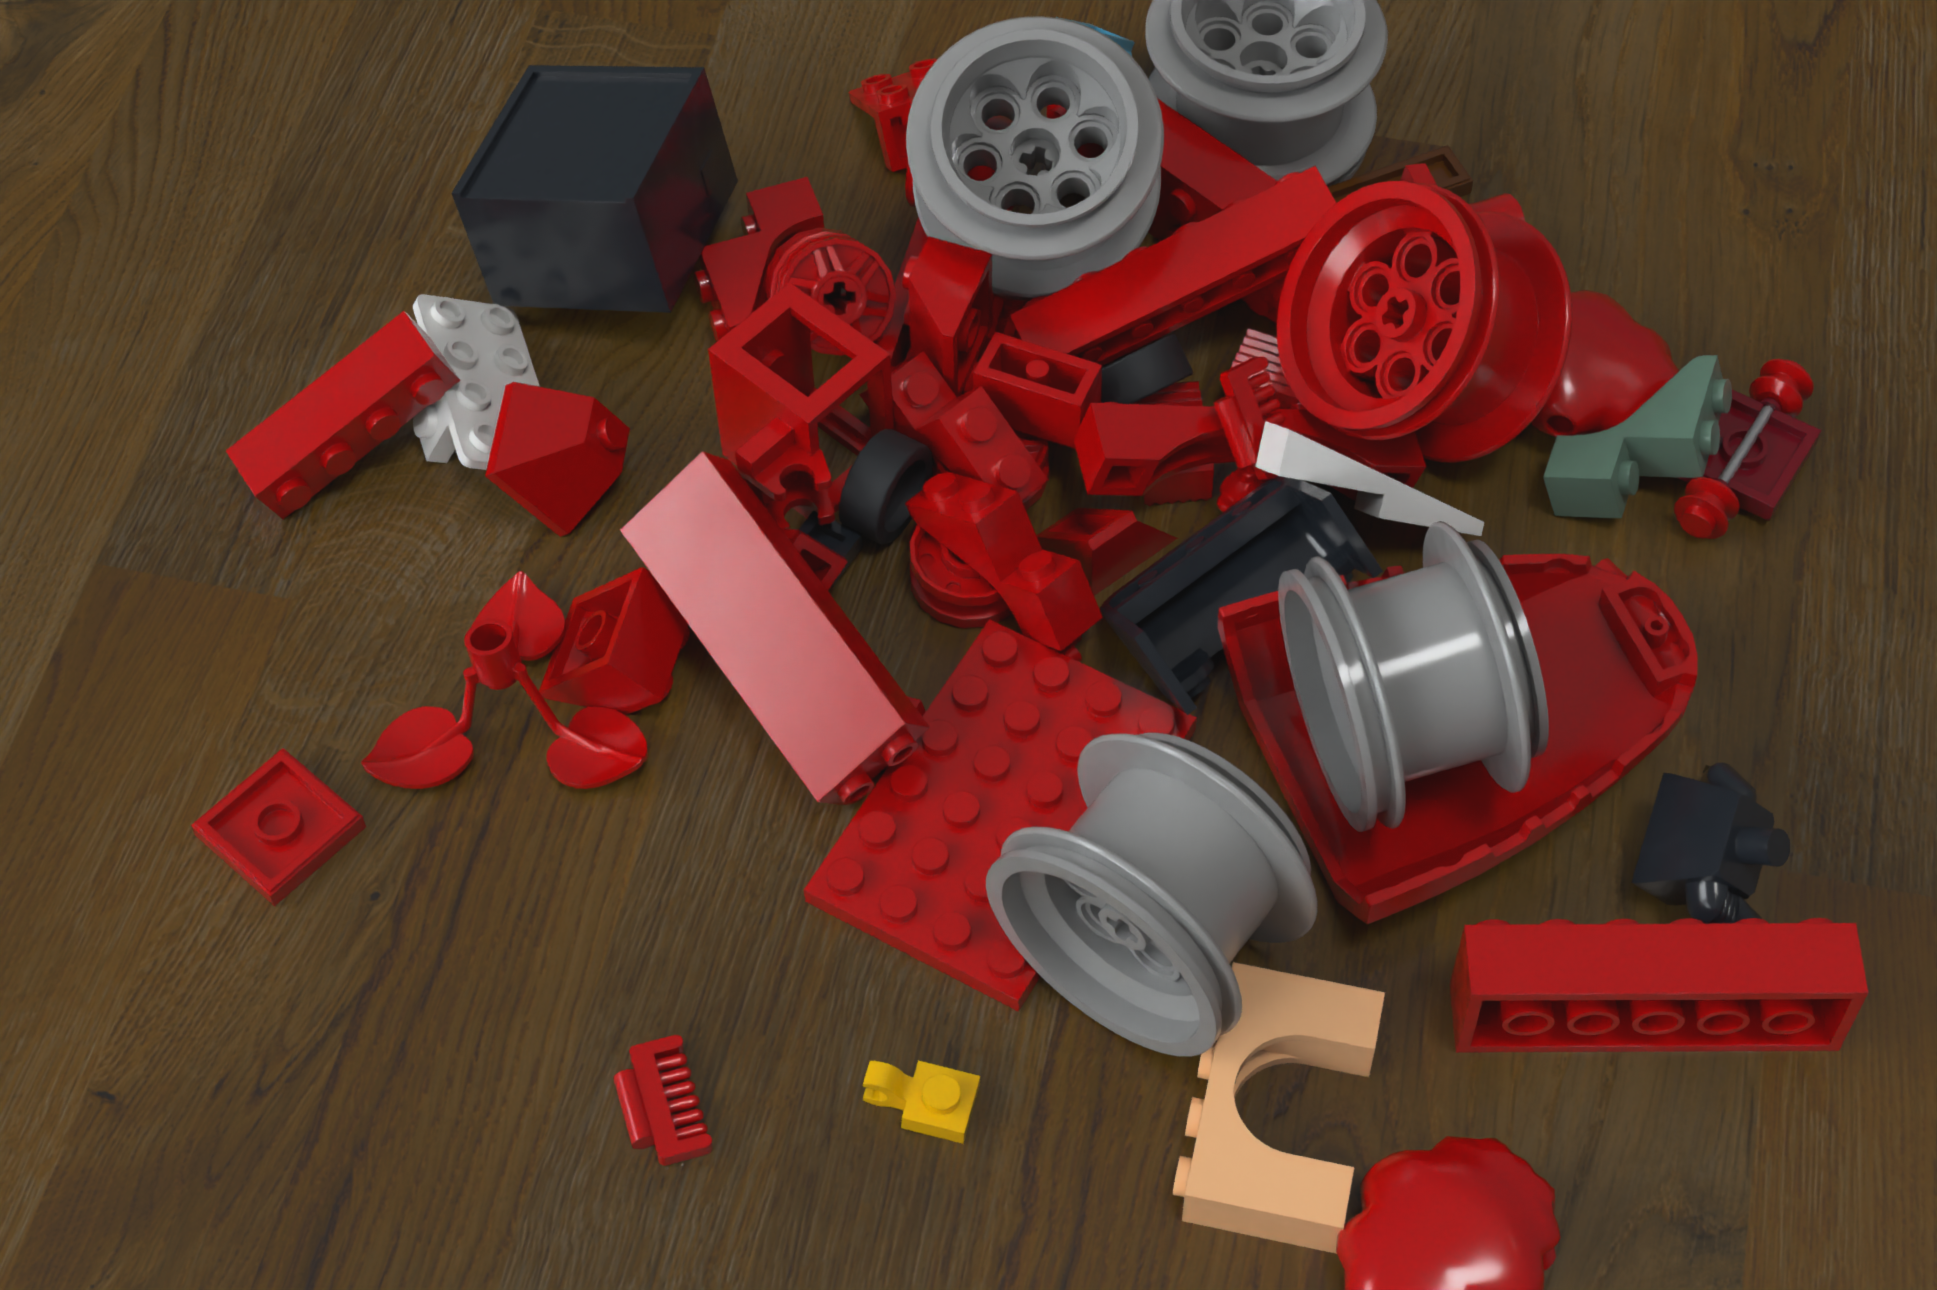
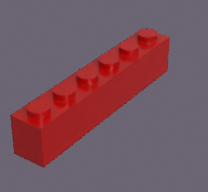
M1316 165L1303 172L1289 173L1280 178L1274 186L1252 197L1238 198L1229 203L1223 211L1201 222L1187 223L1178 228L1172 236L1152 246L1138 247L1127 253L1121 261L1100 271L1082 274L1074 280L1072 285L1049 296H1039L1031 299L1022 309L1010 314V317L1021 340L1102 364L1103 366L1285 277L1299 246L1307 237L1308 232L1336 204V201Z

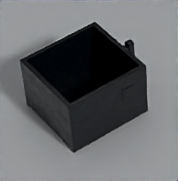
M529 65L451 194L493 304L518 307L671 313L738 179L704 67Z

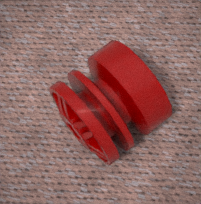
M818 227L797 233L778 248L768 265L765 282L767 300L790 282L873 342L882 335L893 317L896 290L890 269L877 252L840 230ZM834 283L846 290L845 296L837 297L836 306L823 299L824 294L833 292ZM809 328L811 349L823 354L846 355Z

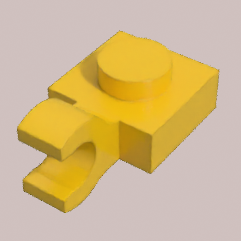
M918 1060L914 1077H910L893 1065L880 1061H870L863 1082V1087H866L863 1101L876 1106L904 1110L901 1121L902 1129L964 1144L980 1086V1076Z

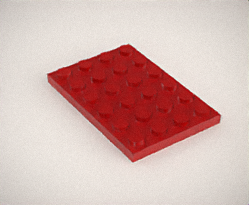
M989 619L922 716L930 728L916 740L918 743L917 749L901 763L887 767L803 891L805 902L1019 1012L1041 976L1009 940L997 921L987 897L986 876L992 864L1000 857L1003 843L1013 832L1026 827H1050L1064 831L1071 829L1088 808L1080 789L1077 768L1080 753L1094 738L1107 734L1139 735L1143 733H1163L1190 740L1196 730L1197 717L1191 714L1187 715L1170 704Z

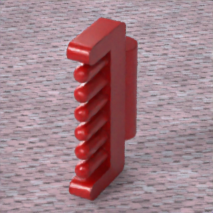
M1264 356L1251 358L1220 374V381L1226 396L1216 400L1213 404L1237 467L1243 468L1253 465L1259 480H1271L1278 475L1259 469L1255 465L1265 421L1279 425L1285 421V415L1282 412H1277L1263 419V416L1280 407L1278 399H1271L1259 406L1257 404L1275 394V388L1272 385H1267L1253 392V389L1270 380L1269 373L1261 372L1248 379V377L1268 367V359ZM1286 425L1281 426L1290 430V428Z
M672 1035L632 1046L629 1049L633 1069L622 1070L613 1077L632 1148L645 1149L654 1145L658 1161L663 1166L710 1154L713 1149L712 1137L706 1134L708 1127L705 1123H697L675 1129L676 1127L701 1121L704 1117L701 1109H693L671 1115V1113L697 1107L700 1103L697 1095H689L667 1101V1099L693 1093L696 1088L693 1081H685L663 1087L667 1084L689 1079L692 1074L688 1067L659 1073L660 1071L683 1066L687 1063L688 1059L683 1053V1039L680 1035Z

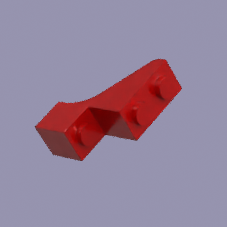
M808 177L747 192L748 215L741 217L744 236L704 247L700 255L702 270L694 272V280L702 304L711 302L714 310L709 311V320L716 342L767 301L765 282L768 265L775 255L774 250L797 233L818 227L824 228L823 213Z
M924 351L908 358L891 369L894 430L927 445L932 454L950 471L1018 491L1021 500H1024L1049 480L982 386L956 397ZM867 388L859 395L869 407Z
M946 471L927 480L923 485V490L905 503L911 517L920 527L983 576L998 591L1012 611L1024 636L1042 645L1062 651L1103 618L1080 561L1042 549L1018 491Z

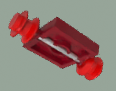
M1784 359L1767 361L1760 370V377L1756 378L1750 385V397L1732 389L1730 410L1728 413H1722L1719 420L1720 443L1716 455H1709L1703 477H1676L1688 483L1685 488V496L1680 497L1674 505V514L1681 527L1688 534L1697 538L1708 539L1722 537L1728 530V520L1736 517L1740 508L1768 521L1774 515L1815 448L1822 431L1795 418L1803 409V401L1810 398L1814 390V384L1810 375L1797 362Z

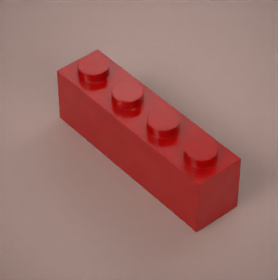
M403 311L234 443L226 452L254 496L280 518L285 519L293 511L306 505L311 497L339 475L348 472L357 461L381 442L394 436L404 424L427 406L441 399L446 391L461 380L432 339Z

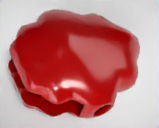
M1590 290L1571 292L1573 320L1568 354L1554 390L1538 415L1531 422L1535 428L1550 436L1586 435L1610 429L1628 419L1679 372L1672 359L1669 345L1662 336L1653 329L1636 322L1623 306L1606 294Z
M1446 1136L1431 1150H1403L1395 1152L1371 1167L1360 1185L1362 1212L1350 1218L1344 1224V1229L1337 1235L1336 1252L1345 1272V1290H1544V1271L1554 1263L1556 1259L1554 1247L1561 1238L1559 1225L1554 1215L1555 1189L1545 1178L1535 1173L1527 1160L1512 1153L1507 1145L1497 1138L1474 1139Z

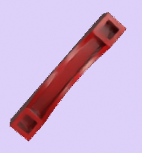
M1117 402L1090 403L1074 437L1087 495L1142 496L1158 482L1182 470L1209 463L1235 462L1215 406L1119 404ZM1278 408L1263 416V419L1277 412H1282L1285 415V421L1278 426L1286 425L1290 430L1411 488L1415 486L1426 468L1415 432L1389 440H1364L1348 436L1334 429L1304 409ZM1328 485L1350 499L1356 500L1358 490Z

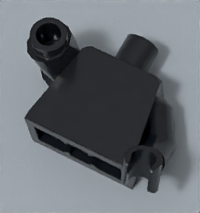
M1720 762L1712 766L1706 765L1700 781L1672 773H1663L1631 883L1667 905H1687V911L1693 919L1701 920L1703 923H1735L1747 918L1762 919L1744 899H1748L1755 893L1762 866L1780 867L1787 861L1790 854L1788 834L1782 829L1773 828L1775 822L1773 813L1756 803V790L1730 764Z

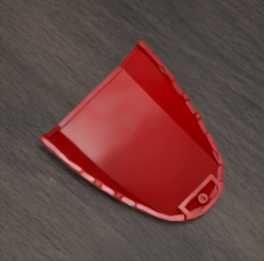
M1574 554L1503 555L1499 561L1506 571L1523 609L1543 677L1549 718V736L1545 752L1538 757L1531 758L1527 783L1521 791L1516 793L1509 792L1497 784L1481 760L1405 782L1406 805L1401 824L1397 828L1391 829L1383 825L1376 818L1374 827L1363 832L1355 830L1344 817L1328 786L1311 743L1286 654L1280 620L1278 591L1219 608L1218 631L1239 707L1336 901L1364 923L1369 924L1435 897L1486 872L1536 843L1582 811L1629 773L1669 736L1683 718L1697 679L1698 654L1693 634L1683 615L1672 599L1655 583L1634 570L1628 577L1592 566L1590 556ZM1400 565L1387 567L1381 577L1348 583L1344 575H1340V578L1348 590L1404 574L1405 572Z

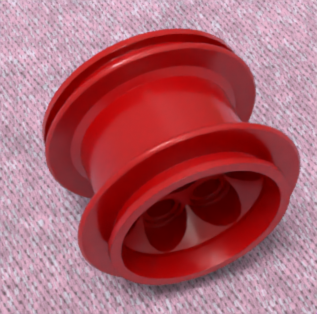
M1407 181L1375 183L1352 192L1337 202L1316 222L1299 246L1287 272L1278 306L1277 344L1281 366L1286 380L1299 402L1318 419L1348 436L1376 441L1398 438L1415 432L1423 458L1446 463L1474 460L1496 451L1519 435L1538 415L1554 390L1563 370L1571 339L1573 316L1570 285L1562 261L1552 244L1540 231L1526 221L1499 212H1476L1461 197L1436 185Z

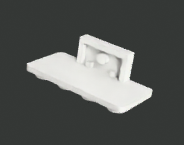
M421 294L413 304L417 324L432 339L461 381L446 391L441 399L427 406L414 417L413 428L415 435L420 438L426 461L447 463L456 449L461 464L468 468L487 470L505 386L512 382L539 386L517 315L511 308L498 304Z

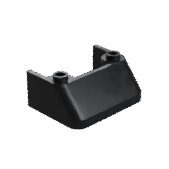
M1277 476L1261 484L1111 594L1101 605L1100 612L1164 696L1189 715L1197 709L1191 698L1202 692L1211 682L1208 676L1214 668V662L1211 657L1223 649L1218 631L1219 608L1278 591L1279 579L1283 572L1297 569L1304 574L1307 563L1316 556L1328 561L1339 576L1344 575L1347 583L1352 580L1354 576L1352 571L1355 569L1372 578L1378 576L1383 570L1331 493L1303 480Z

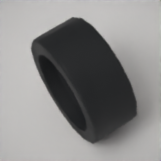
M1169 335L1103 367L1101 403L1133 404L1192 375L1193 370L1176 335Z
M884 429L874 435L858 454L846 478L839 503L840 522L881 545L891 543L912 520L905 503L923 490L924 483L930 479L933 462L932 452L928 446L893 429Z

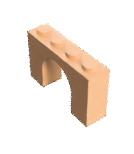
M1233 962L1232 970L1237 979L1242 997V1013L1237 1025L1230 1032L1220 1035L1217 1042L1209 1050L1202 1053L1200 1057L1197 1078L1208 1080L1205 1099L1192 1097L1185 1136L1196 1138L1192 1158L1180 1156L1173 1188V1195L1184 1197L1182 1221L1337 1254V1235L1344 1229L1354 1167L1288 1154L1269 1147L1258 1140L1247 1129L1237 1111L1235 1097L1250 1077L1265 1068L1279 1064H1305L1369 1077L1385 992Z

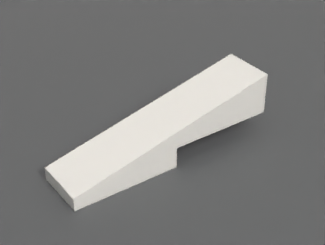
M1265 421L1255 467L1282 477L1358 490L1354 509L1377 518L1430 527L1434 522L1442 521L1452 526L1457 532L1476 536L1482 535L1483 521L1292 430Z

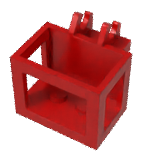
M789 282L708 349L722 455L737 466L738 472L781 529H790V524L786 521L785 515L791 508L795 509L805 518H808L812 511H816L818 513L819 525L833 522L835 520V513L839 510L842 489L852 465L832 482L825 457L819 447L818 427L857 456L867 442L879 431L884 429L894 430L890 354ZM809 328L852 359L818 389L814 385ZM866 382L868 385L870 427L840 406L843 401Z

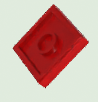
M282 748L196 820L191 827L198 839L273 906H276L366 828V824L361 814Z

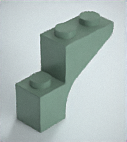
M1703 355L1692 359L1628 419L1610 429L1586 435H1557L1543 476L1555 516L1622 518L1629 495H1635L1638 490L1639 476L1703 477L1709 455H1716L1720 443L1719 420L1721 414L1729 412L1732 402L1731 382L1729 379H1723L1718 356Z

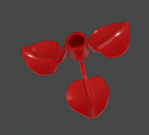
M519 571L492 596L465 635L464 643L472 666L463 671L466 684L462 714L459 721L456 722L454 715L444 708L422 706L412 709L396 718L387 726L372 751L361 761L364 770L374 778L392 786L409 789L439 786L458 776L468 766L474 756L473 745L463 734L472 725L478 683H482L490 689L502 690L512 686L516 681L520 682L554 734L560 736L549 746L546 759L552 775L566 786L589 789L612 783L636 771L642 766L643 762L647 761L648 746L639 727L629 717L612 708L602 706L583 708L573 716L568 727L557 719L529 677L526 666L522 664L521 660L533 661L549 654L563 639L566 631V621L562 610L556 602L543 593L523 571Z

